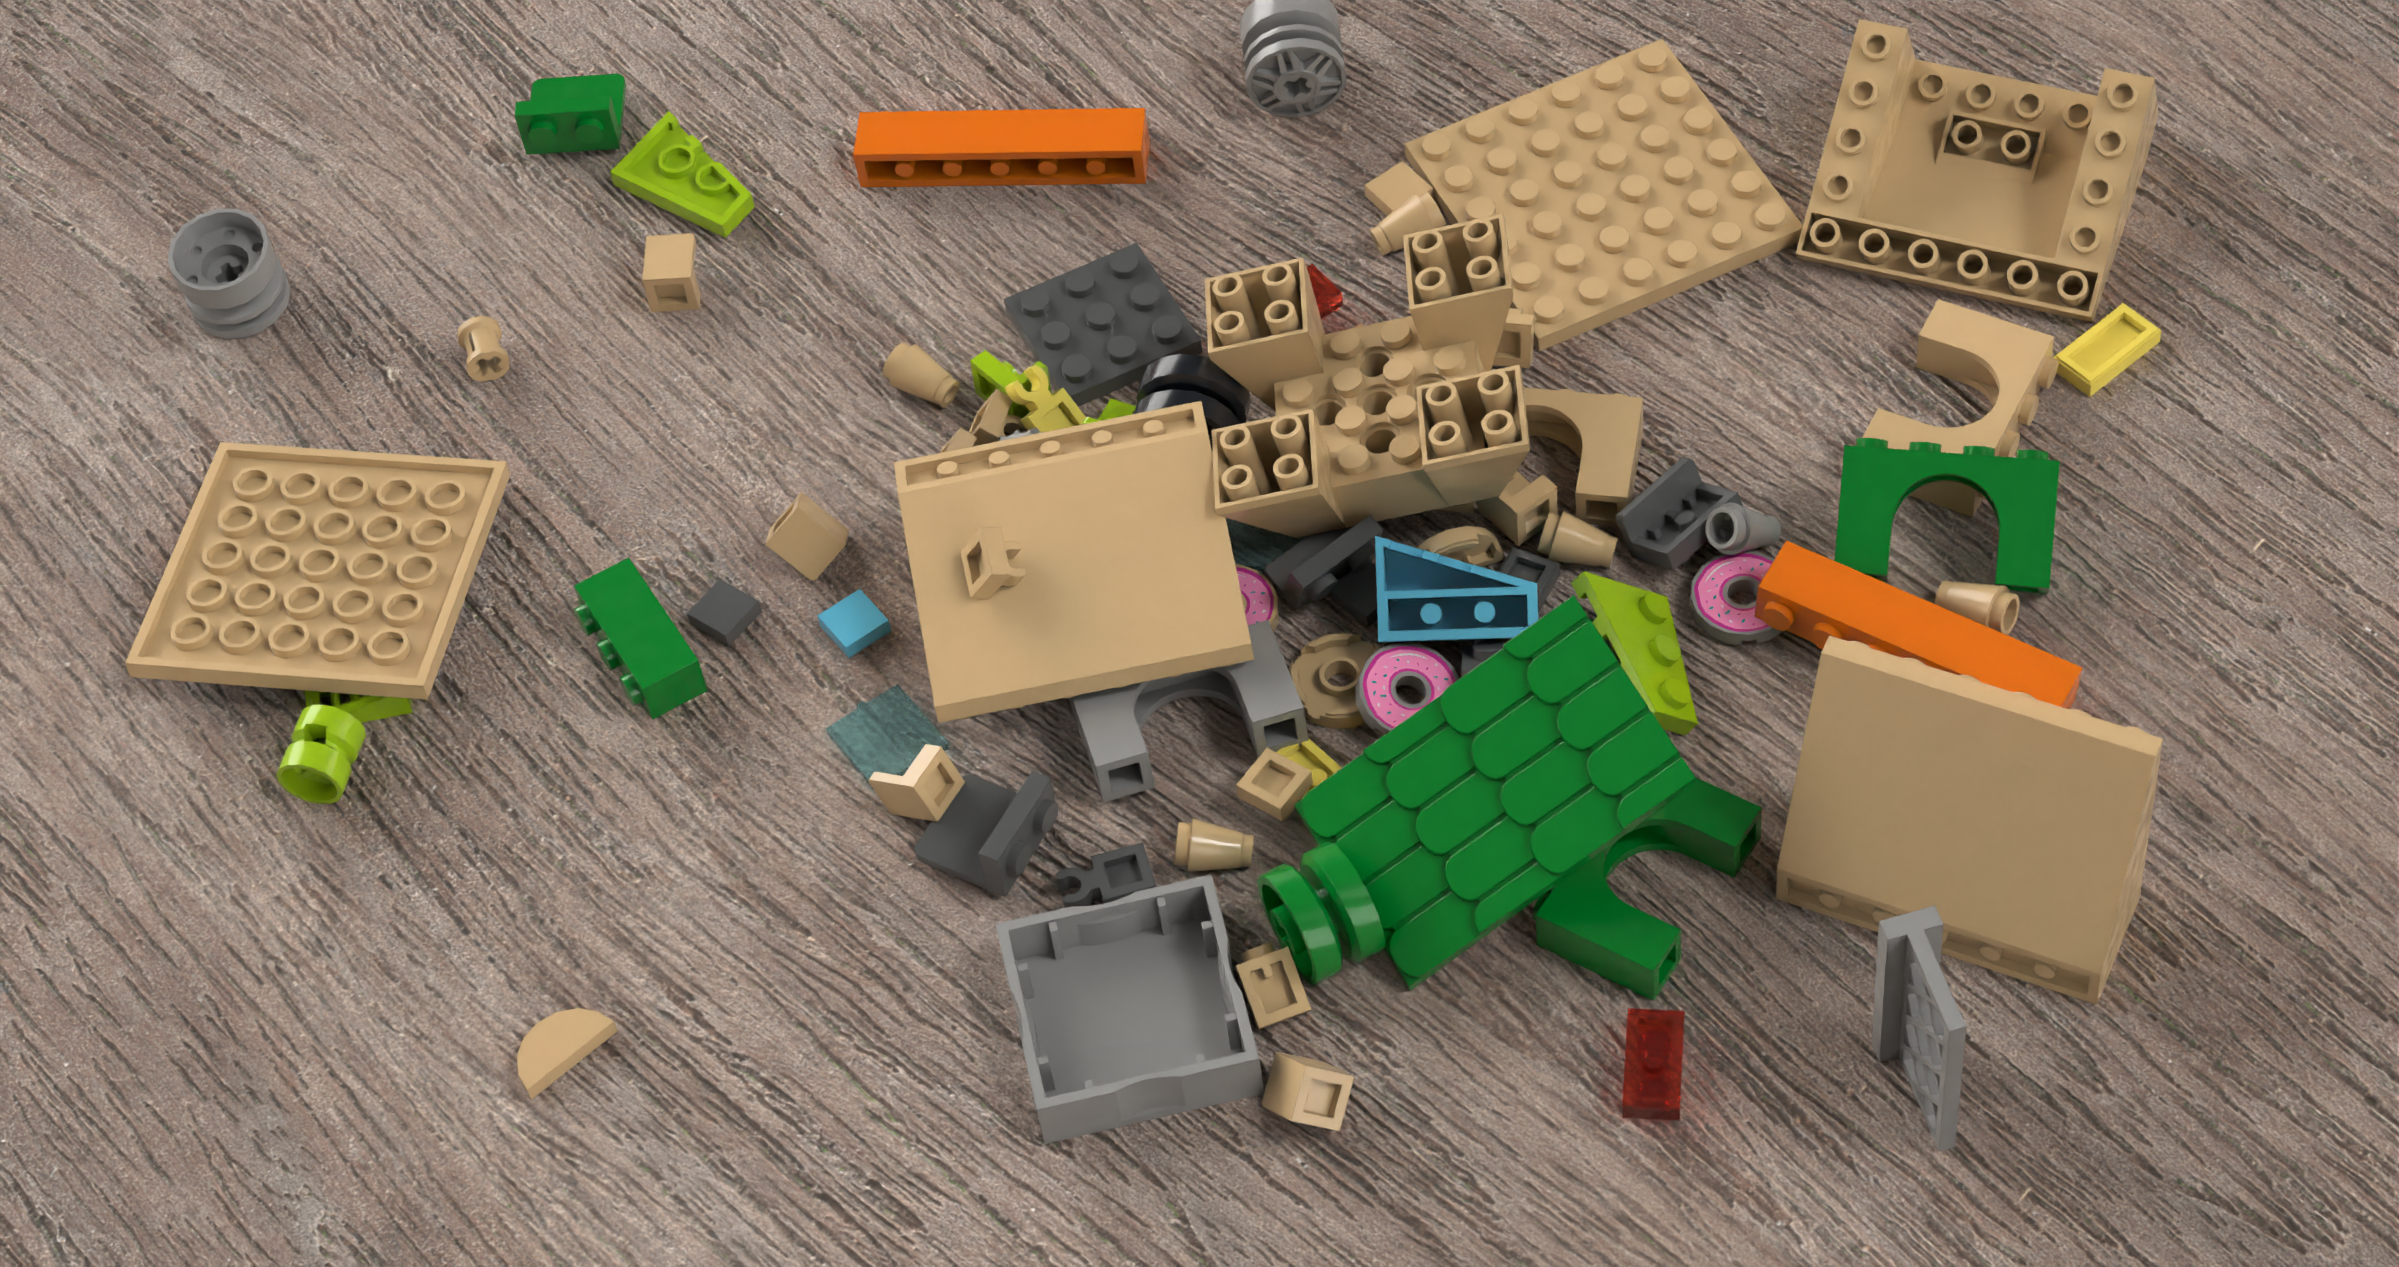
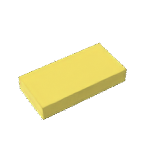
M2122 303L2053 357L2058 360L2056 373L2088 397H2091L2160 342L2162 330Z

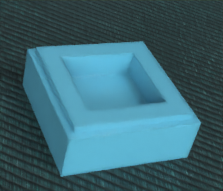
M858 589L817 615L820 627L848 658L891 632L889 620L861 589Z

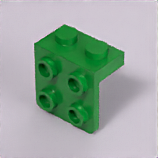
M621 74L542 78L534 81L530 101L516 102L514 115L526 155L620 149L626 94L624 77Z

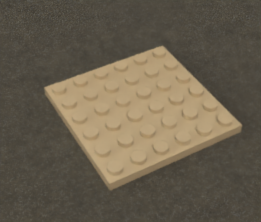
M1663 39L1404 143L1405 157L1415 172L1433 187L1434 199L1452 225L1504 213L1514 293L1510 308L1523 309V314L1534 315L1533 344L1538 351L1547 349L1793 246L1799 242L1803 227L1802 223Z
M220 442L126 659L125 665L130 677L428 700L510 478L507 461Z

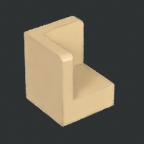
M694 234L646 236L642 282L651 312L700 309L701 294L694 272L696 249Z
M1541 475L1528 485L1519 478H1513L1500 496L1478 500V510L1519 546L1544 529L1549 512L1558 514L1557 486L1545 475Z
M801 492L771 526L765 545L809 580L814 581L846 546L849 530Z
M925 744L903 776L874 772L868 780L890 814L934 822L940 820L965 783L943 748Z
M1275 1052L1262 1106L1292 1122L1340 1131L1354 1076L1323 1061Z

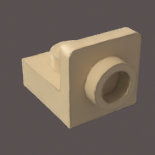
M1271 942L1241 953L1243 963L1236 965L1233 972L1236 981H1239L1257 1030L1311 1011V1006L1288 946L1275 951Z

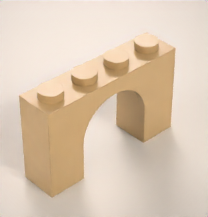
M1938 299L1918 335L1916 368L1972 386L1989 399L1993 405L1992 410L1974 423L1947 428L1928 425L1878 408L1862 438L1887 440L1888 448L1909 450L1910 442H1931L1942 445L1941 452L1963 454L1964 446H1985L1994 448L1995 456L2014 457L2020 440V433L2018 431L2021 425L2029 426L2032 423L2039 404V396L2037 395L2041 387L2050 388L2057 372L2058 360L2052 358L2054 336ZM1951 481L1930 483L1910 494L1912 497L1974 517L1984 498L1973 488Z
M1523 386L1529 436H1544L1558 440L1568 446L1580 460L1575 491L1576 517L1588 524L1619 527L1616 515L1633 499L1643 435V398L1629 397L1618 393L1606 395L1576 392L1571 389L1550 390ZM1476 501L1435 510L1474 514Z

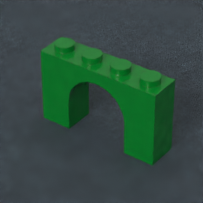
M1857 438L1856 446L1844 445L1834 561L1880 581L1888 582L1892 526L1900 505L1912 492L1924 485L1940 481H1951L1967 485L1979 492L1991 505L1996 515L1999 540L1995 585H2005L2009 591L2048 594L2060 461L2049 460L2048 452L2017 450L2016 458L1995 456V449L1991 447L1964 446L1963 454L1941 452L1942 445L1931 442H1910L1909 450L1888 448L1887 440L1877 438Z
M1696 778L1694 785L1556 884L1552 891L1548 890L1538 898L1532 913V919L1536 921L1537 945L1654 1001L1681 960V929L1638 910L1619 899L1607 884L1610 874L1621 862L1637 853L1650 850H1669L1686 855L1735 878L1761 839L1762 807Z

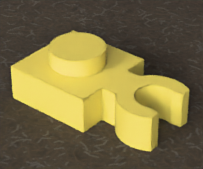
M1033 365L1024 371L1032 385L1030 392L1026 391L1018 380L1009 383L1005 387L1012 401L1025 405L1030 411L1020 420L1027 430L1038 428L1040 432H1047L1081 425L1086 418L1064 388L1058 389L1051 394L1048 390V377L1038 365Z

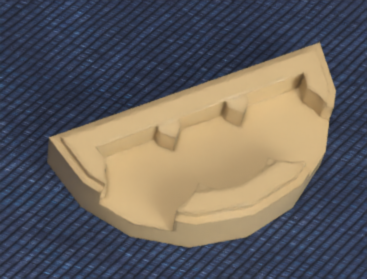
M1463 526L1447 529L1428 538L1417 547L1421 550L1480 567L1506 559L1496 535L1483 527Z
M581 1008L558 1011L537 1022L523 1038L517 1054L518 1075L531 1100L618 1032L615 1022L598 1011Z

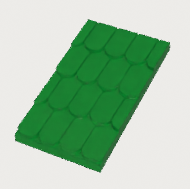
M1573 595L1505 643L1503 648L1447 687L1439 697L1365 748L1361 755L1307 792L1304 798L1294 805L1318 846L1327 841L1336 844L1358 872L1370 894L1381 921L1385 937L1384 951L1411 991L1694 785L1696 777Z

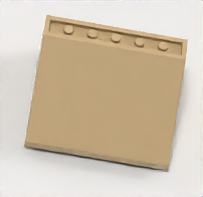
M1859 19L1795 253L1797 259L2093 323L2146 163L2158 118L2155 78L2105 68L2098 95L2096 96L1917 60L1907 28Z
M1201 401L894 462L899 505L938 723L956 719H967L976 715L1006 709H1017L1026 705L1061 698H1072L1081 694L1111 688H1122L1131 684L1166 677H1177L1186 673L1216 667H1227L1236 663L1255 660L1226 518L1218 516L1215 510L1213 455ZM982 526L1001 527L1004 541H1016L1021 545L1019 553L1013 559L1008 560L1009 566L1013 568H1026L1027 574L1015 586L1008 587L1002 585L990 599H970L960 551Z
M1829 635L1820 656L1777 865L1776 899L1878 932L1879 921L1936 906L1944 924L1942 954L2097 1005L2140 899L2163 738L2150 735L2137 727H2124L2092 717L2082 710L2066 709L2046 703L2024 692H2011L1991 686L1969 675H1956L1936 669L1914 658H1901L1878 651L1859 641H1846Z

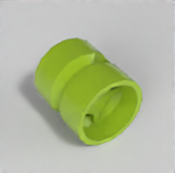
M311 705L304 708L291 736L292 744H289L276 773L280 785L292 795L308 802L332 804L339 801L351 775V765L356 761L366 737L364 726L354 716L336 707Z

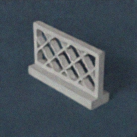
M1931 906L1879 921L1872 1046L1879 1062L1899 1057L1937 1149L1942 1151L1953 1148L1956 1144L1966 1024L1940 968L1944 924L1936 906Z

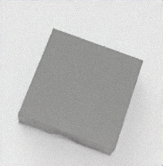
M1212 874L1136 891L1121 899L1104 904L1071 906L996 923L1044 1144L1264 1094L1259 1055L1243 994L1237 985L1233 972L1228 936Z

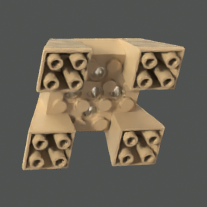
M1504 213L1403 235L1411 316L1325 334L1303 257L1205 279L1207 343L1210 360L1276 412L1275 417L1211 430L1215 510L1218 516L1299 538L1352 527L1369 515L1377 522L1501 495L1530 451L1520 364L1491 370L1514 295Z

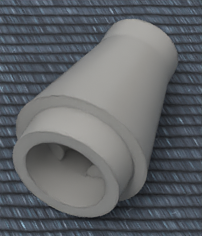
M1729 502L1710 513L1706 521L1705 532L1709 543L1719 552L1725 555H1734L1762 546H1773L1780 538L1781 526L1774 516L1764 515L1737 503Z

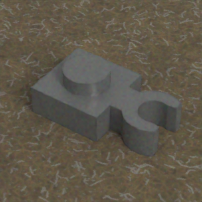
M1143 842L1090 856L1092 870L1084 871L1079 868H1066L1056 874L1059 891L1070 888L1079 889L1074 894L1062 897L1065 908L1071 906H1091L1093 901L1101 899L1104 904L1121 899L1136 891L1156 887Z

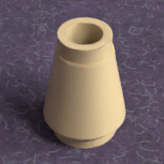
M1426 192L1419 197L1416 194L1410 196L1380 221L1377 226L1370 229L1369 233L1377 249L1384 256L1404 248L1403 235L1446 226V222L1436 202Z
M905 342L900 343L890 353L883 367V376L890 380L891 387L932 403H937L942 407H947L953 401L960 387V383L952 378L918 344L910 346Z
M1563 511L1562 516L1549 512L1537 552L1549 555V560L1555 562L1591 566L1600 565L1609 568L1618 538L1609 536L1608 533Z
M1944 580L1939 586L1935 598L1936 605L2006 635L2010 633L2015 625L2020 606L2019 596L2010 593L2005 585Z
M1192 818V823L1178 822L1174 865L1187 866V872L1239 867L1250 868L1254 835H1246L1242 832Z

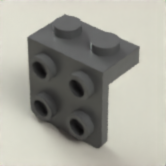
M1034 771L1030 773L1018 793L974 775L962 776L965 783L940 820L938 822L931 821L915 846L917 860L1006 897L1058 816V804L1055 801L1051 778Z

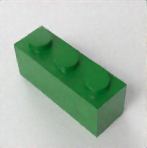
M629 557L574 585L580 606L573 609L575 616L587 636L595 633L599 638L600 642L596 643V646L608 669L612 671L618 667L623 676L619 678L620 684L633 706L641 702L653 720L708 691L697 657Z

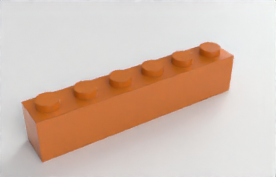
M1145 108L859 112L853 157L860 187L1146 184L1150 137Z
M1787 540L1758 586L1754 617L1763 620L1767 625L1776 630L1788 631L1809 640L1822 650L1830 635L1846 641H1859L1872 649L1901 658H1914L1927 666L1949 673L1969 675L1982 683L2004 690L2024 692L2037 700L2070 709L2076 698L2083 667Z

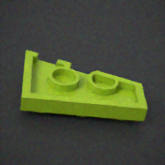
M670 111L610 171L615 186L724 238L755 207L752 194L720 162H715L703 150L702 143L693 134L689 136L680 127L678 119Z
M1583 571L1571 584L1579 599H1586L1588 597L1597 615V618L1592 623L1602 638L1611 642L1621 661L1619 664L1662 728L1681 735H1687L1698 725L1668 597Z

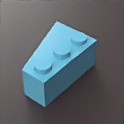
M1375 536L1379 643L1512 639L1538 621L1537 583Z

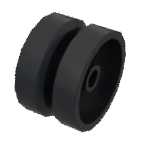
M1176 354L1161 357L1147 366L1140 381L1136 397L1137 406L1132 414L1201 401L1212 449L1211 430L1246 423L1251 403L1250 391L1211 361L1210 358L1200 355Z

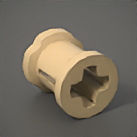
M488 316L470 318L462 323L457 331L459 344L467 351L466 369L468 375L473 380L480 382L499 379L510 368L508 353L501 348L499 342L502 335L499 322Z

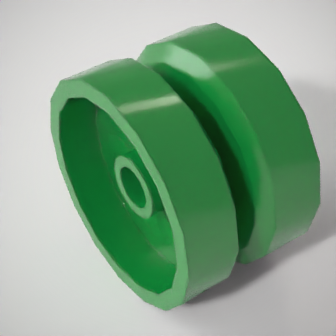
M1327 841L1303 853L1300 861V872L1284 863L1259 876L1257 880L1259 896L1273 932L1282 948L1289 947L1297 972L1307 983L1315 986L1338 974L1342 969V955L1351 961L1360 963L1384 949V931L1370 894L1352 863L1336 844Z

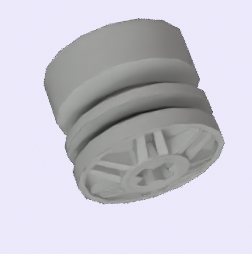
M1255 0L1245 9L1239 24L1247 93L1258 108L1271 115L1289 118L1308 116L1328 108L1341 96L1346 85L1345 64L1341 46L1338 12L1330 0Z
M215 209L197 215L183 225L172 239L167 257L171 273L180 291L185 296L186 303L191 309L194 320L206 333L222 339H242L261 333L275 323L288 306L291 288L287 275L281 266L279 257L275 254L265 226L254 215L239 209Z

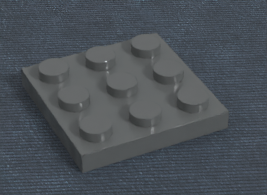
M1137 243L1004 299L1006 313L1037 362L1041 361L1048 367L1050 383L1054 390L1064 388L1078 407L1141 380L1147 366L1161 357L1176 354L1199 355L1203 353L1201 339Z

